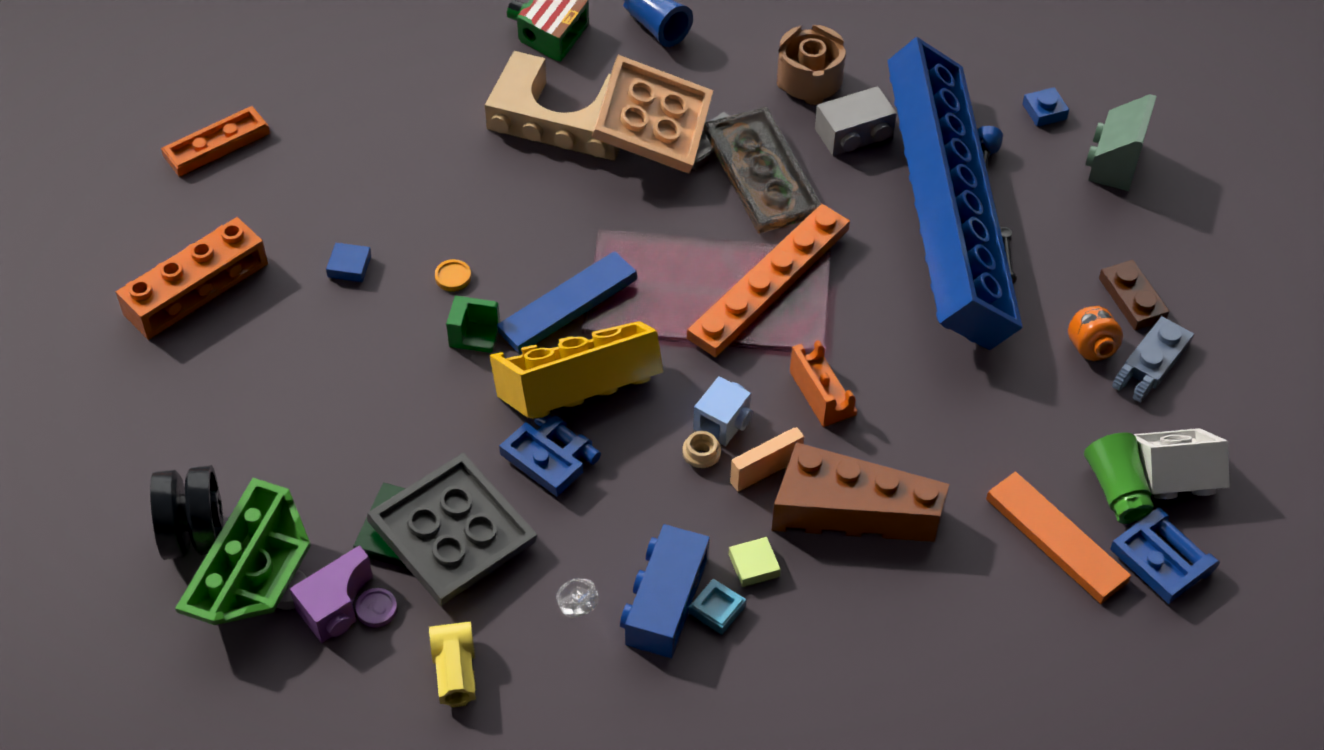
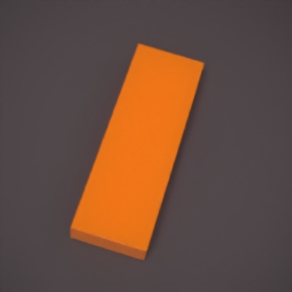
M250 106L162 147L161 151L165 160L180 177L269 135L270 129L269 125L255 108Z

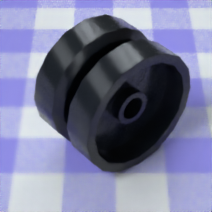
M213 466L190 468L186 474L185 486L183 479L176 470L152 473L150 483L151 514L156 544L161 558L167 560L185 557L190 548V538L193 547L199 555H207L223 529L222 500Z

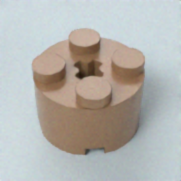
M812 25V29L801 30L802 26L794 27L787 31L780 40L777 85L793 97L803 99L810 105H818L825 98L835 94L842 86L846 59V49L843 45L844 40L836 31L825 26Z

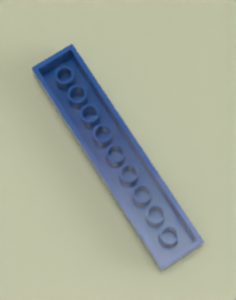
M916 36L888 59L887 62L890 72L889 79L895 97L894 104L900 122L899 129L902 133L905 147L904 154L910 172L909 180L912 184L915 198L914 205L918 213L920 234L923 238L926 253L925 261L931 278L930 286L934 293L937 308L936 316L944 328L951 329L966 337L970 342L977 343L991 350L1021 330L1023 325L962 65Z

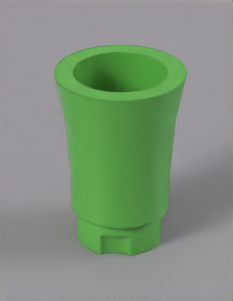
M1115 433L1091 443L1085 449L1084 457L1094 471L1108 505L1116 515L1117 521L1122 524H1130L1142 520L1153 512L1152 493L1140 460L1136 436L1132 433Z

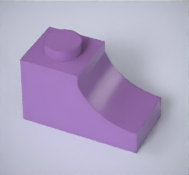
M359 545L290 588L295 610L321 643L331 637L340 636L349 629L351 624L356 622L353 609L354 598L360 588L373 578L369 556Z

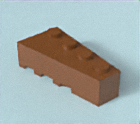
M796 442L774 503L771 531L786 532V527L803 528L805 533L822 534V530L846 531V536L861 537L862 533L881 534L883 538L935 542L950 484Z

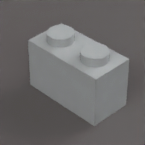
M876 86L818 104L815 130L832 156L893 137L897 113L880 88Z

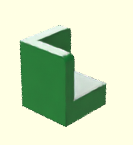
M455 295L446 323L449 347L491 353L498 335L497 324L500 323L499 303L491 300Z

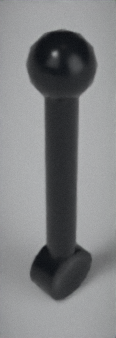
M1008 227L1000 228L1012 282L1015 284L1017 276L1012 270L1009 243L1013 232Z

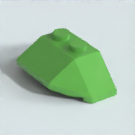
M252 478L175 608L177 613L212 625H218L275 611L311 547L288 488Z

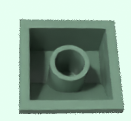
M1149 94L1109 110L1105 124L1098 122L1093 142L1099 144L1098 147L1090 146L1085 164L1091 167L1088 181L1129 191L1156 101V95Z

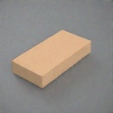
M797 427L792 428L732 459L730 477L732 486L739 492L787 467L796 442L804 444V435Z

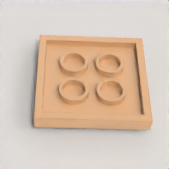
M618 55L591 138L689 174L694 165L713 90Z

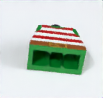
M512 0L507 9V17L517 21L518 39L521 43L561 62L589 25V0H529L527 4L518 0Z

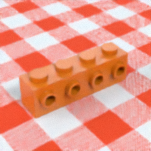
M238 217L232 219L115 291L123 315L147 340L151 339L268 265L263 240Z

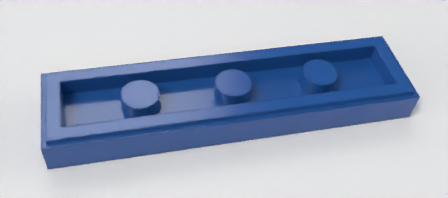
M613 251L498 323V332L521 354L522 347L537 344L638 279L637 272L616 251Z

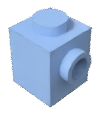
M718 376L694 406L693 429L710 432L720 444L726 446L738 430L743 431L748 426L752 418L753 410L750 409L751 392L738 383L730 382Z

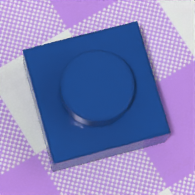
M1055 87L1024 95L1022 105L1036 127L1068 118L1069 108Z

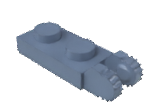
M1161 316L1126 360L1124 366L1115 377L1112 387L1120 391L1127 385L1131 377L1140 380L1141 382L1134 390L1133 399L1141 403L1152 388L1156 389L1190 345L1194 333Z

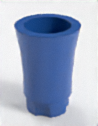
M624 0L623 7L665 47H672L680 43L692 27V10L688 6L673 0Z

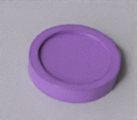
M373 588L365 591L356 602L355 608L358 619L369 627L385 626L394 619L397 613V603L394 595L383 588Z

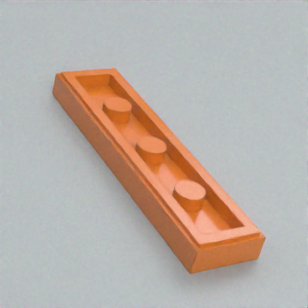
M1016 471L988 491L986 500L1100 604L1129 583L1130 573Z

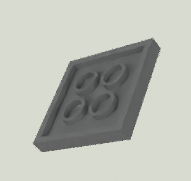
M464 452L367 513L369 524L440 606L536 543L537 533Z

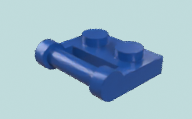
M1157 508L1113 540L1110 550L1169 604L1199 580L1210 576L1216 570L1220 561L1211 553L1206 555L1168 521L1170 517L1161 508ZM1156 532H1158L1160 535H1162L1172 546H1174V547H1175L1183 556H1185L1193 565H1192V566L1189 565V564H1188L1180 555H1178L1168 544H1166V543L1156 534Z

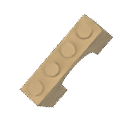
M514 51L485 103L487 129L615 161L620 148L591 138L611 74H608L597 98L588 107L569 113L554 112L537 103L547 83L545 58Z

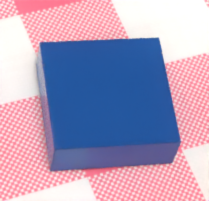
M335 242L326 268L327 277L363 282L371 258L370 247Z

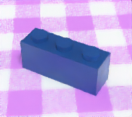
M663 524L659 537L651 538L646 552V561H649L645 571H638L633 586V594H636L632 605L628 603L625 605L620 620V627L625 629V645L673 658L689 614V606L694 600L709 558V536Z

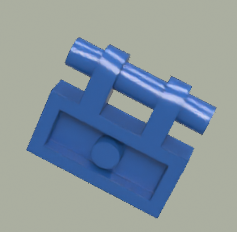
M548 414L545 417L534 419L535 424L540 426L538 430L525 422L499 445L501 456L557 497L583 473V463L577 459L583 458L593 465L600 459L601 452L592 446V441L583 434L577 435L568 429L567 423L560 417H552ZM559 440L566 446L562 449L553 441Z

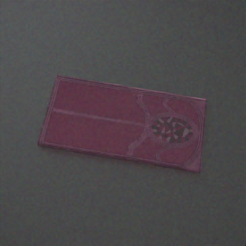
M599 229L596 235L597 243L593 264L616 251L636 270L638 279L585 312L584 321L581 325L582 334H592L593 331L640 321L657 330L658 339L661 341L692 343L687 339V329L773 250L777 244ZM831 249L827 250L728 346L792 352V346L802 343L806 353L810 354L815 349V341L819 340L826 349L824 341L830 260L832 259Z

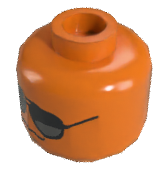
M1090 306L1079 310L1068 326L1069 339L1083 358L1090 361H1099L1110 357L1119 349L1123 341L1122 328L1113 315L1101 306Z

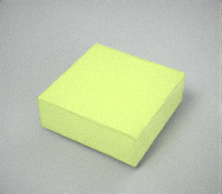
M767 537L729 547V557L742 587L780 577L781 569Z

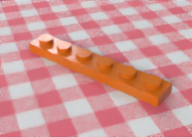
M821 204L687 329V339L716 358L849 230L850 220Z

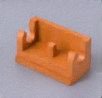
M816 340L814 343L815 349L808 355H806L802 343L792 346L790 373L821 425L825 427L857 415L855 407L856 398L851 390H844L824 357V346L819 340Z

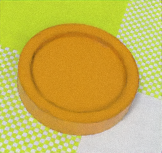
M446 260L437 266L435 281L443 290H462L471 281L470 267L461 260Z

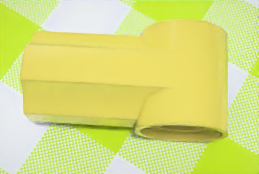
M471 621L430 626L429 635L433 664H436L440 704H446L450 707L466 706L468 702L476 699L475 677L472 667V659H475Z

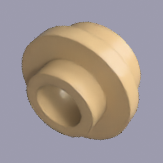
M697 431L685 440L682 454L685 461L691 466L707 468L716 464L720 459L721 445L710 432ZM703 450L706 453H699L697 451Z

